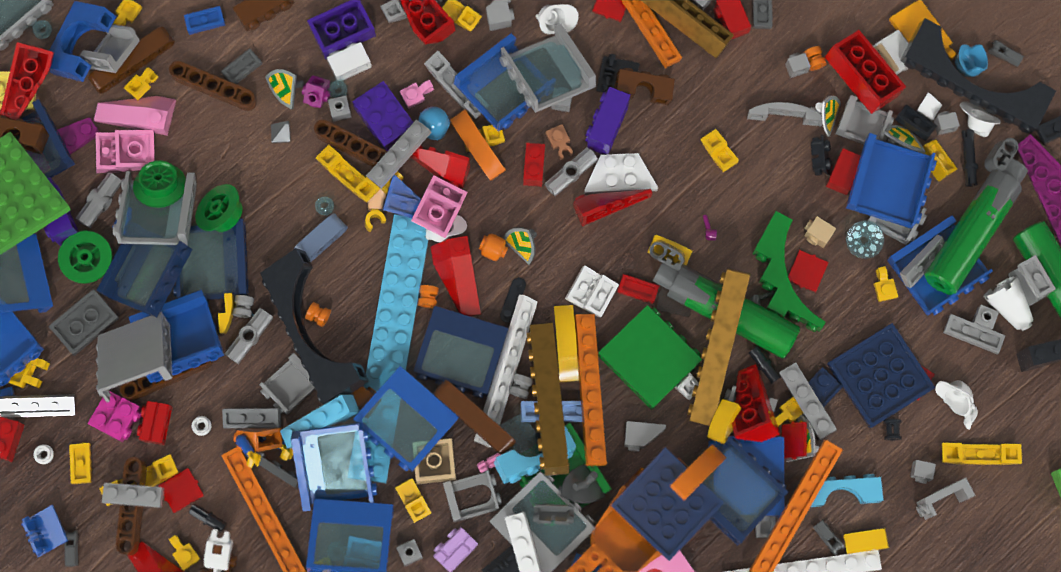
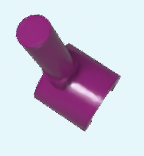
M703 215L706 228L705 238L715 241L717 229H710L708 217Z

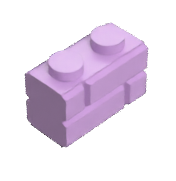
M461 527L459 530L453 529L447 536L449 540L445 544L441 542L434 549L435 554L433 557L448 572H453L478 546V543Z

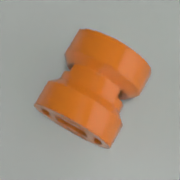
M820 46L811 47L803 52L806 53L810 63V71L818 70L827 65L825 58L821 55L822 49Z
M421 285L419 289L421 295L417 305L425 308H434L437 305L435 298L438 295L439 288Z
M313 302L306 313L305 319L308 321L314 320L317 325L324 327L330 317L331 310L320 308L318 303Z

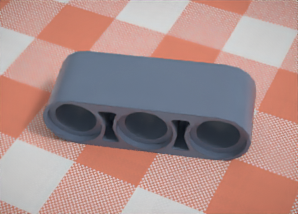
M333 213L303 238L295 248L305 251L310 262H312L336 241L348 227Z

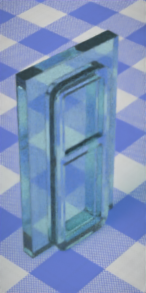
M521 414L499 425L516 440V444L510 451L514 449L518 454L525 457L540 455L535 440V431L529 422H521Z

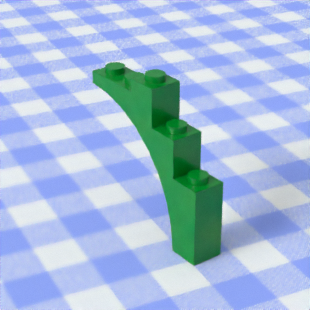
M776 211L753 252L757 260L769 263L759 281L764 289L775 291L766 309L782 318L787 314L790 320L796 323L800 321L810 331L820 332L826 322L813 314L801 302L793 290L787 275L785 242L793 220Z

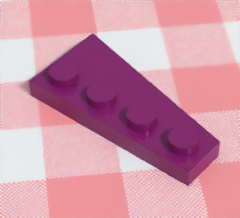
M89 117L58 129L70 155L95 139V133H100ZM26 151L43 174L51 169L43 153L38 154Z

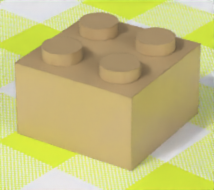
M452 438L439 440L415 468L417 484L456 480ZM429 441L412 443L414 458Z

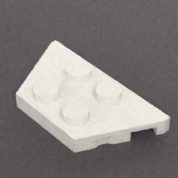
M638 153L600 155L585 188V194L644 189L657 191L658 186Z

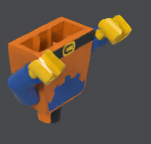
M246 428L237 430L233 439L237 444V449L242 450L246 456H249L247 466L250 468L253 467V464H256L257 467L259 466L261 456L253 452L275 448L282 450L280 454L281 459L287 461L292 458L293 449L285 446L280 433L282 428Z

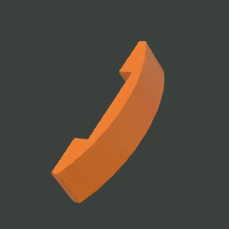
M466 110L450 119L459 136L490 181L506 171Z
M712 444L670 487L685 500L727 457Z

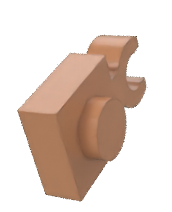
M563 124L545 131L552 149H559L558 156L561 160L564 159L562 154L564 151H567L570 156L573 155L571 147L566 145L570 143V139Z

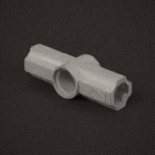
M585 148L545 183L546 188L556 197L568 185L577 181L582 173L598 161V158L591 149ZM568 169H574L576 171V174L569 175L566 171Z
M108 172L98 188H94L89 193L86 200L87 203L77 215L76 220L91 228L99 215L105 212L111 205L112 197L121 186L122 180Z
M259 308L248 324L240 330L239 336L226 351L225 355L239 364L251 347L258 343L259 337L274 318L265 310ZM253 332V338L245 340L246 333Z

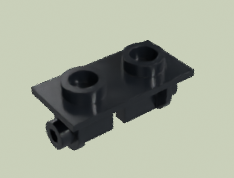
M821 135V140L819 137L812 138L811 142L812 156L819 155V158L812 159L813 172H815L816 176L823 175L822 172L830 176V169H832V160L829 158L828 152L831 151V144L824 135Z

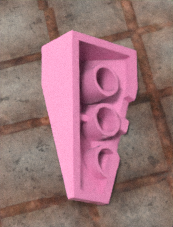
M152 96L140 98L139 100L127 99L98 103L94 122L135 130H154L156 134L167 136L176 99Z

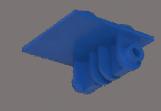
M54 505L47 507L32 517L28 516L22 519L23 523L21 525L24 527L25 532H28L26 537H30L28 542H31L33 553H36L38 557L68 541Z

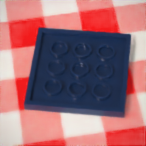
M893 323L827 363L869 429L936 388Z
M665 447L611 506L670 561L724 502L703 482L683 500L670 485L687 467Z

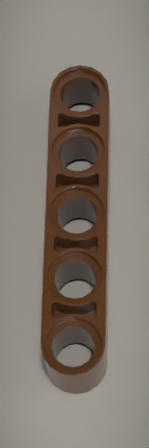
M159 27L140 39L116 73L95 70L88 76V80L99 94H103L169 50L175 41L164 27Z
M174 61L169 66V72L174 81L245 111H251L256 107L257 102L254 94L244 87L181 61ZM183 69L181 74H175L176 70ZM200 76L197 82H192L193 77ZM210 84H217L216 88L209 89ZM227 91H234L233 95L226 96ZM250 97L251 101L243 103L244 98Z
M319 120L315 123L314 131L319 140L372 167L388 152L327 120ZM321 128H328V131L326 133H319V130ZM338 136L345 137L342 142L335 141ZM355 144L361 145V148L357 151L352 150ZM371 153L378 154V156L375 159H370L368 157Z
M212 361L200 364L196 368L182 371L180 374L172 375L173 378L167 381L163 379L159 382H153L150 387L144 386L147 377L143 376L120 386V393L129 401L138 400L209 368L212 365ZM133 386L135 388L134 393L127 395V389Z
M445 379L432 393L500 455L507 453L516 444V440L448 380Z
M136 457L127 459L124 464L122 484L131 485L133 482H136L138 486H145L147 464L145 461ZM138 462L139 469L133 472V464ZM120 505L116 549L120 554L134 555L139 549L143 506H135L132 511H129L128 505ZM129 521H132L133 527L130 531H127L126 525ZM130 541L131 547L128 551H125L124 544Z

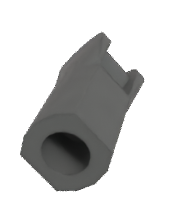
M994 40L993 46L988 52L1018 67L1024 55L1012 50L1000 41Z
M821 520L813 527L833 555H837L838 550L845 548L824 520ZM831 538L836 541L832 546L828 542Z
M78 530L69 533L64 531L68 540H74V545L69 546L68 541L64 543L65 567L79 566Z

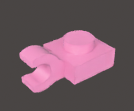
M428 80L420 87L414 83L399 92L408 109L425 101L423 95L432 92L434 88L431 81Z

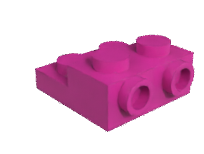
M110 392V402H106L104 398L101 399L88 425L123 443L125 439L127 440L130 437L134 422L137 423L139 421L142 408Z

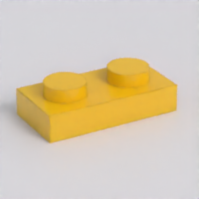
M91 444L69 445L71 484L92 483Z

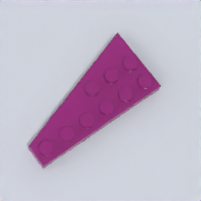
M1030 134L1018 144L1017 152L1023 165L1028 170L1027 174L1061 246V165Z

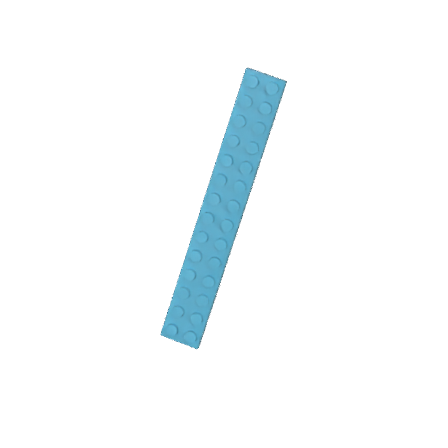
M395 214L366 369V376L369 382L364 385L365 388L370 386L376 391L383 386L399 366L404 370L407 368L420 293L419 289L429 242L425 237L426 228L412 222V218ZM389 389L380 398L382 401L369 419L364 417L362 422L393 448L401 398ZM355 431L347 477L366 480L359 431ZM370 440L366 441V446L371 448L372 459H369V465H373L374 477H371L372 482L387 484L391 458L383 452L385 448L381 444L376 446Z

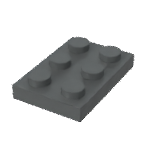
M93 289L48 327L72 355L75 356L96 339L98 335L115 323L119 317Z

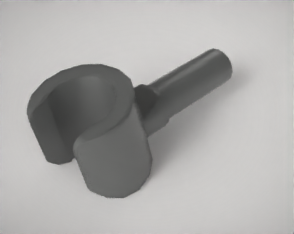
M772 290L762 295H753L749 300L761 306L760 300L774 295V292Z

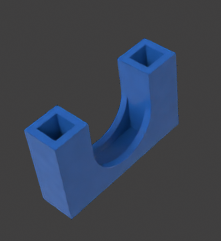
M74 1L50 48L54 55L49 72L53 75L84 82L92 65L81 57L73 55L74 45L78 38L89 30L108 33L116 16L105 7Z

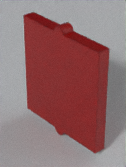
M596 0L592 12L605 16L606 19L611 18L621 22L626 7L621 0Z
M799 250L788 278L791 283L798 285L799 288H805L816 293L829 262L817 258L815 254L810 255Z
M792 421L791 424L782 425L784 459L792 458L796 460L797 457L807 456V422L797 423Z
M189 468L158 485L164 488V501L168 502L174 514L204 496L198 485V480H195Z

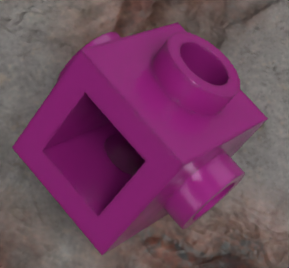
M312 75L302 90V95H304L303 103L309 104L311 107L321 108L330 98L331 92L328 91L330 80Z

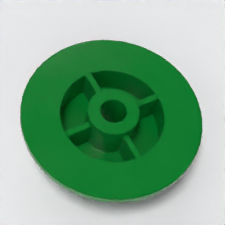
M152 161L143 166L135 177L133 192L135 197L146 206L155 208L166 207L174 204L184 195L186 177L179 168L169 162Z
M222 184L210 190L197 207L195 215L197 226L204 231L215 230L217 232H225L231 229L239 221L243 210L242 204L239 201L238 190L230 184Z
M80 231L69 236L62 243L58 252V264L62 273L76 283L86 284L99 280L105 275L112 262V251L109 243L103 236L92 231Z

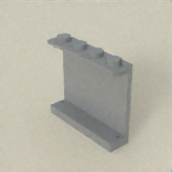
M162 312L159 313L157 318L148 316L98 335V344H96L98 357L96 358L98 385H96V389L106 402H110L111 388L159 371L165 381L173 378L170 324Z

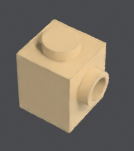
M817 216L814 221L810 219L804 228L807 230L804 236L809 243L824 248L836 228Z

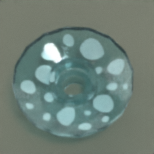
M857 222L847 232V247L858 258H872L883 248V232L873 222ZM862 237L867 238L866 244L861 242Z

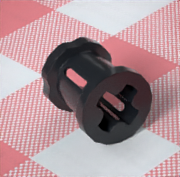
M884 420V424H886L884 440H902V436H900L902 420Z

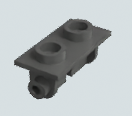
M534 504L533 522H537V524H551V520H555V524H573L574 505Z

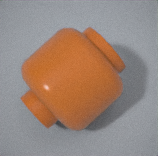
M490 233L488 236L484 235L479 249L482 256L498 261L500 257L504 258L508 247L505 246L506 240Z

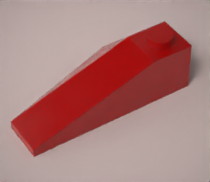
M400 0L413 32L425 45L442 42L456 31L454 20L435 0Z
M17 42L0 116H6L13 120L21 118L50 71L54 55L53 51Z
M421 145L410 156L436 177L463 189L470 171V159L468 157L445 151L442 154L432 147L425 150Z
M651 189L598 193L588 196L583 194L575 199L573 207L581 225L585 226L651 198L653 192Z
M468 236L447 239L431 246L433 265L459 313L467 316L481 315Z
M754 364L738 371L736 383L737 396L734 403L739 404L741 409L732 423L735 438L763 442L780 435L757 365Z
M143 541L139 543V549L136 554L127 555L137 572H184Z

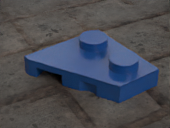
M393 175L383 210L412 218L421 198L396 175Z

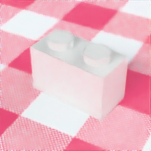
M361 42L352 43L346 49L334 51L327 57L328 64L338 83L371 68V62Z

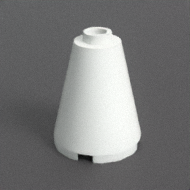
M1017 276L1001 281L996 285L997 287L994 291L989 289L984 294L986 301L1017 330L1021 329L1024 331L1032 326L1031 322L1034 319Z

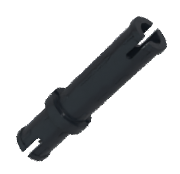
M967 129V132L966 130L962 131L963 170L965 171V186L973 187V184L974 186L978 185L976 172L978 164L975 158L974 130Z

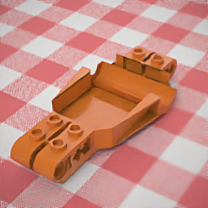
M678 457V459L688 468V466ZM642 467L620 488L596 524V529H593L590 534L591 547L566 572H592L597 566L600 567L598 572H639L662 555L611 506L644 471Z

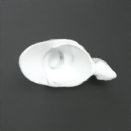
M960 380L953 381L950 384L939 381L935 388L936 393L944 399V403L948 404L954 413L965 417L964 425L969 430L978 415V410L973 404L972 390Z

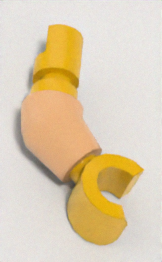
M398 171L394 174L401 181L404 179ZM391 179L368 201V210L371 212L367 214L364 224L369 232L373 229L370 219L378 218L381 223H386V218L380 211L383 210L384 200L386 199Z

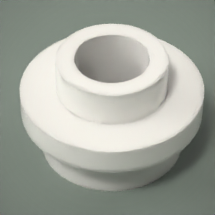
M199 416L192 422V430L199 436H204L211 430V421L205 416ZM205 423V428L200 430L199 424Z
M45 444L39 445L34 451V459L40 464H47L54 457L53 449ZM46 451L47 456L45 458H42V452Z

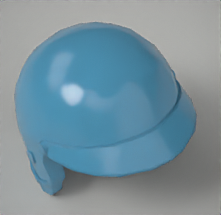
M980 44L973 47L962 45L956 55L955 66L959 73L964 76H978L987 69V53Z
M439 107L424 109L418 119L419 122L432 132L427 137L431 140L442 139L450 126V119L445 111Z

